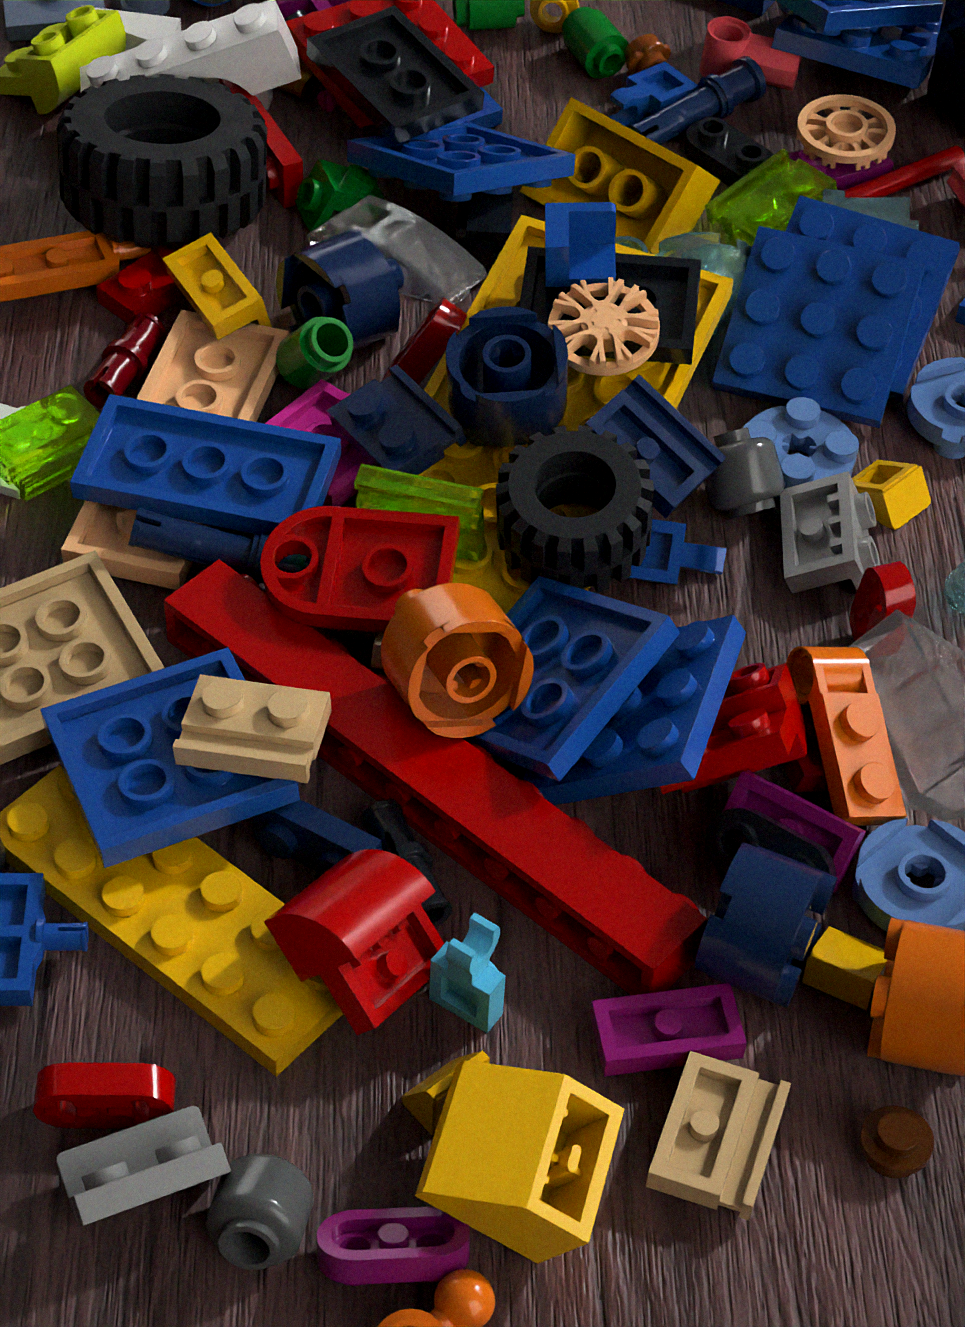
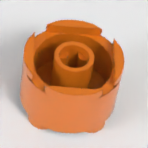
M445 583L425 590L413 589L404 593L396 602L395 614L386 627L381 643V661L388 679L413 715L424 723L429 730L443 737L466 738L482 734L496 726L492 720L493 718L502 713L508 706L514 711L528 693L533 678V655L523 636L488 592L470 584Z
M891 918L884 949V959L887 960L884 975L878 974L872 999L870 1017L874 1019L867 1056L878 1058L881 1061L965 1077V931L917 921Z

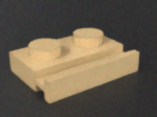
M200 674L181 723L182 732L180 738L175 739L172 746L175 764L308 783L310 778L309 769L312 760H316L332 711L330 692Z
M690 1051L648 1171L646 1187L715 1210L720 1205L740 1212L739 1218L749 1221L785 1108L791 1083L781 1080L780 1084L777 1085L758 1079L760 1074L758 1072Z

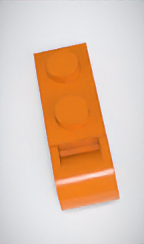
M795 647L790 652L786 665L794 683L800 705H810L834 815L855 826L883 825L892 820L903 819L907 816L879 694L875 690L866 654L858 647Z

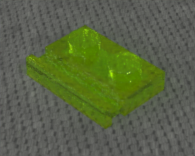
M782 148L705 205L707 220L711 224L718 222L723 225L725 233L752 249L758 226L786 231L799 195L828 204L837 198L836 180L800 158L796 161L789 158L788 151Z
M68 385L0 419V477L8 485L13 483L20 490V497L25 502L71 478L100 413L75 388Z
M361 463L354 482V488L358 489L359 492L356 498L357 508L459 516L460 536L456 557L479 561L485 543L484 509L480 503L483 489Z

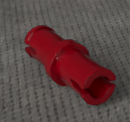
M143 313L134 315L122 336L108 343L102 353V363L83 386V393L92 405L102 409L109 394L121 396L131 382L141 379L148 367V357L165 336L163 323L157 317L149 313L145 315V318Z

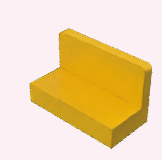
M211 232L162 258L168 275L217 340L224 338L249 323L272 327L262 297Z

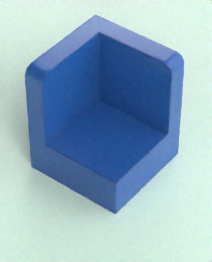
M545 203L546 287H571L574 283L579 285L580 281L584 279L587 285L608 283V277H613V281H616V205L614 203Z

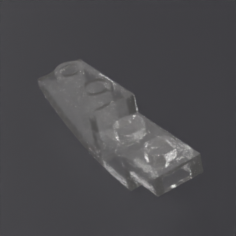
M370 195L352 207H347L306 235L310 245H313L350 229L359 230L363 236L368 238L380 250L385 258L391 257L395 259L401 267L404 285L398 290L399 293L432 303H437L443 297L453 304L458 303L469 295L470 288L487 277L484 266L437 227L403 207Z

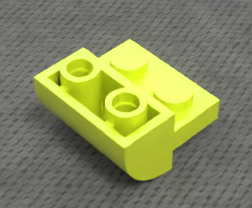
M93 5L81 6L70 11L65 16V23L53 24L40 31L39 35L31 40L32 45L15 50L5 57V64L0 67V94L31 96L39 115L51 112L81 89L80 67L88 65L101 56H113L125 51L126 33L118 10H95Z

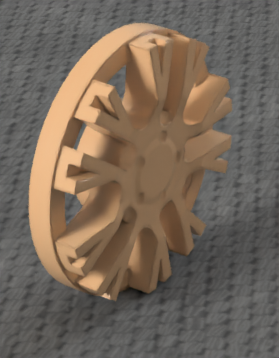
M829 95L811 101L801 110L797 121L796 139L800 140L803 144V153L805 155H809L811 160L821 157V165L825 167L831 164L830 168L835 169L837 162L854 164L856 170H861V166L865 169L869 168L871 161L879 164L882 159L885 160L887 158V153L894 143L896 125L894 119L885 108L869 99L854 95ZM840 107H849L848 110H840ZM824 110L828 117L824 118L816 113ZM865 111L874 117L867 120L861 114Z
M608 277V283L587 285L584 279L580 281L579 285L576 283L572 284L570 292L567 294L561 292L558 299L554 300L553 309L548 319V327L553 330L554 324L562 332L563 336L566 337L568 366L582 373L597 376L618 375L642 365L655 351L660 333L659 312L647 299V292L644 290L640 291L639 286L635 284L632 288L624 286L623 279L613 281V277ZM594 297H606L604 300L594 299ZM617 298L622 300L619 306L615 305ZM635 307L641 311V313L636 314L627 313ZM563 314L576 318L575 320H560ZM626 340H629L642 347L632 354L624 346ZM583 345L593 350L589 360L574 354V352ZM614 351L616 361L606 362L605 353Z

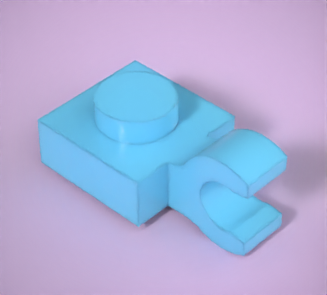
M474 912L470 917L469 930L463 942L461 943L455 938L450 942L446 941L430 960L429 999L488 1033L503 1014L506 975L499 972L496 966L489 960L498 943L500 927Z

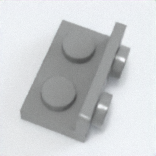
M847 471L785 488L780 494L784 579L792 594L850 578L856 590H858L864 571L868 567L880 565L875 542L868 532V528L876 526L875 510L868 492L858 493Z
M197 1106L186 1107L63 1151L56 1157V1164L77 1228L231 1172L222 1143L211 1144L200 1109Z

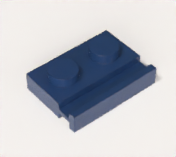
M396 364L389 369L391 372L389 377L380 383L373 379L329 408L327 413L332 426L397 490L445 457L443 452L454 443L460 447L467 440L462 426Z
M640 374L624 390L622 389L584 424V426H591L592 433L601 435L605 430L617 435L618 445L629 442L637 449V460L645 459L650 468L649 480H653L654 486L653 507L665 519L727 458Z

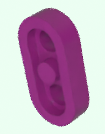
M434 1206L342 1211L325 1219L319 1226L316 1235L319 1269L329 1279L349 1286L403 1282H440L450 1272L464 1269L470 1258L469 1225Z

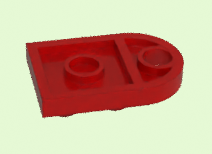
M317 506L299 511L275 527L263 546L260 564L266 593L280 613L297 623L320 628L384 633L388 623L395 614L396 602L404 593L413 589L425 590L436 585L453 582L460 536L459 516L340 506ZM293 554H301L311 560L304 570L296 573H287L277 567L283 558Z

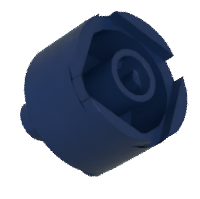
M350 229L298 250L279 264L276 275L277 298L281 310L290 306L297 323L289 327L291 333L312 318H335L343 322L350 330L353 337V353L395 334L399 329L401 308L398 290L404 285L402 269L395 259L391 257L385 258L380 250L368 238L363 236L359 230Z
M511 306L494 307L480 311L470 317L469 325L457 336L455 330L449 338L446 347L448 405L451 416L462 426L468 443L475 446L513 447L528 444V437L538 432L545 437L552 435V428L558 427L565 414L568 390L567 343L562 332L554 324L552 330L537 320V313L526 308Z
M745 842L742 843L719 890L723 894L715 914H710L696 955L694 968L706 973L710 978L723 983H729L731 986L788 1008L802 969L792 964L795 959L807 963V959L817 942L822 928V924L811 918L812 913L824 915L838 877L766 848L755 847Z

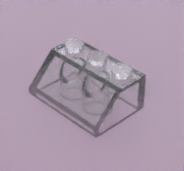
M897 609L849 647L860 648L868 658L875 690L879 694L904 804L912 810L920 808L944 822L965 818V652Z

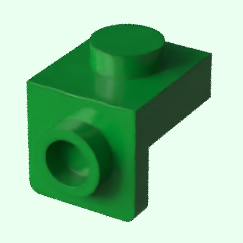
M319 158L308 177L300 183L295 204L308 230L316 233H321L334 210L379 222L388 207V203L377 185L376 177L370 176L366 168L355 164L347 167Z

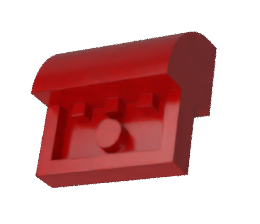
M754 663L732 673L695 780L659 786L662 794L679 789L682 790V793L690 792L739 777L742 771L749 770L755 772L806 756L807 736L804 718L786 663L768 669L764 663Z
M378 849L360 850L345 856L264 921L299 980L303 982L320 975L356 1035L376 1029L430 980V960L444 945L442 938L421 906L425 900L436 892L432 884L416 867L405 859Z

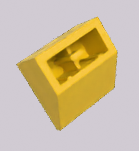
M464 1060L456 1065L415 1196L537 1264L586 1245L590 1240L624 1108L566 1074Z

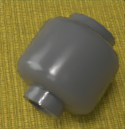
M748 427L714 436L716 448L727 458L704 480L711 507L717 511H727L729 519L776 507L773 498L783 492L785 482L773 441L767 437L751 438Z
M253 1153L236 1158L229 1164L231 1172L221 1175L206 1217L208 1236L224 1258L235 1266L247 1270H260L285 1263L297 1253L314 1203L312 1185L301 1169L282 1157L272 1154Z

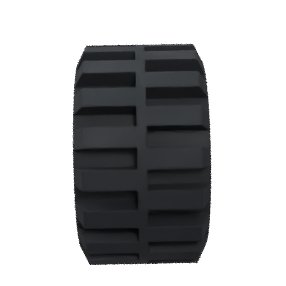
M579 425L578 431H567L566 426L553 427L552 435L546 437L538 432L528 437L527 448L517 445L509 453V463H502L498 472V484H496L497 540L500 550H505V561L512 570L521 568V579L531 585L538 576H542L581 589L594 587L595 591L599 593L610 589L611 579L614 578L622 583L631 576L632 565H641L646 556V547L650 546L654 486L653 480H649L650 468L645 459L637 460V449L629 442L618 445L617 435L605 430L601 435L592 433L591 426ZM566 503H581L598 509L599 512L585 517L573 518L555 514L550 509Z

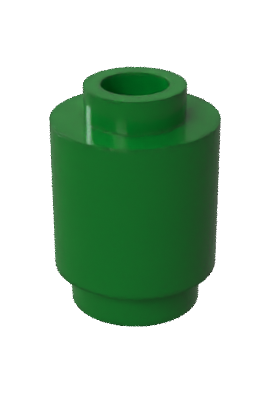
M452 0L454 23L458 27L466 26L468 31L515 28L517 17H524L525 0Z
M580 7L566 17L562 26L564 45L591 77L602 79L612 76L621 70L626 61L624 50L629 43L602 11L590 7Z
M330 317L310 319L279 344L276 352V362L281 375L290 384L302 389H310L321 379L327 380L343 369L350 361L353 350L352 334L348 327L338 319Z

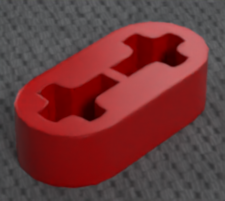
M441 298L394 358L382 381L391 375L389 369L397 364L419 385L446 351L448 340L455 330L457 336L466 321L467 313L446 298Z
M901 561L868 567L864 571L850 611L852 636L855 645L863 650L867 657L897 651L902 644L916 607L915 587L909 570Z
M55 1063L42 1068L37 1074L33 1113L37 1119L55 1127L128 1129L174 1112L176 1079L173 1073L166 1068L147 1063Z

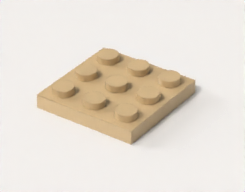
M96 550L0 588V765L51 744L43 724L40 709L165 668Z

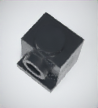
M481 191L472 193L471 200L458 202L455 250H465V273L489 274L511 234L513 191L503 195L487 194Z

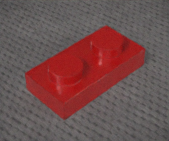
M160 245L96 286L98 303L129 325L134 315L138 313H143L144 318L147 313L157 316L185 296L168 275L162 258L181 248L166 249V245Z

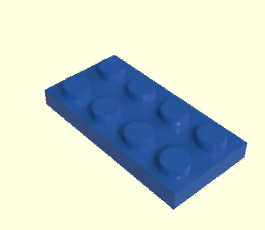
M109 394L70 480L72 497L131 510H138V507H142L145 510L172 518L261 535L262 532L270 534L275 527L289 516L308 508L323 506L341 457V438Z

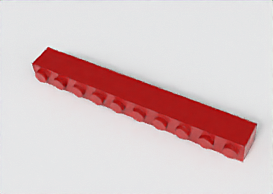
M218 559L164 599L168 642L189 658L194 659L229 647L246 681L330 692L332 711L317 756L376 801L386 799L397 801L403 810L402 814L407 824L628 994L638 995L667 991L695 963L708 918L700 913L697 906L689 898L668 890L649 876L636 859L629 855H621L596 837L592 829L584 821L577 817H569L547 801L539 789L531 782L523 779L519 780L497 764L482 746L475 743L470 744L463 738L443 737L429 730L424 723L413 715L388 677L381 673H373L354 659L347 648L339 641L329 640L311 626L297 623L284 616L275 608L268 595L261 590L252 577L244 573L239 574Z

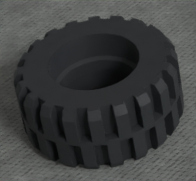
M145 74L133 75L129 79L122 81L115 78L104 81L101 87L91 86L83 90L79 97H73L58 119L57 141L60 198L72 217L77 222H81L85 229L94 234L102 232L108 240L122 243L124 240L134 242L135 246L151 248L152 245H166V249L182 248L183 244H190L210 232L215 238L221 237L222 239L235 235L239 228L244 229L263 208L266 200L267 127L265 120L247 97L239 92L233 94L227 86L219 83L211 85L205 83L204 79L190 76L188 79L175 78V75L160 74V77H146Z

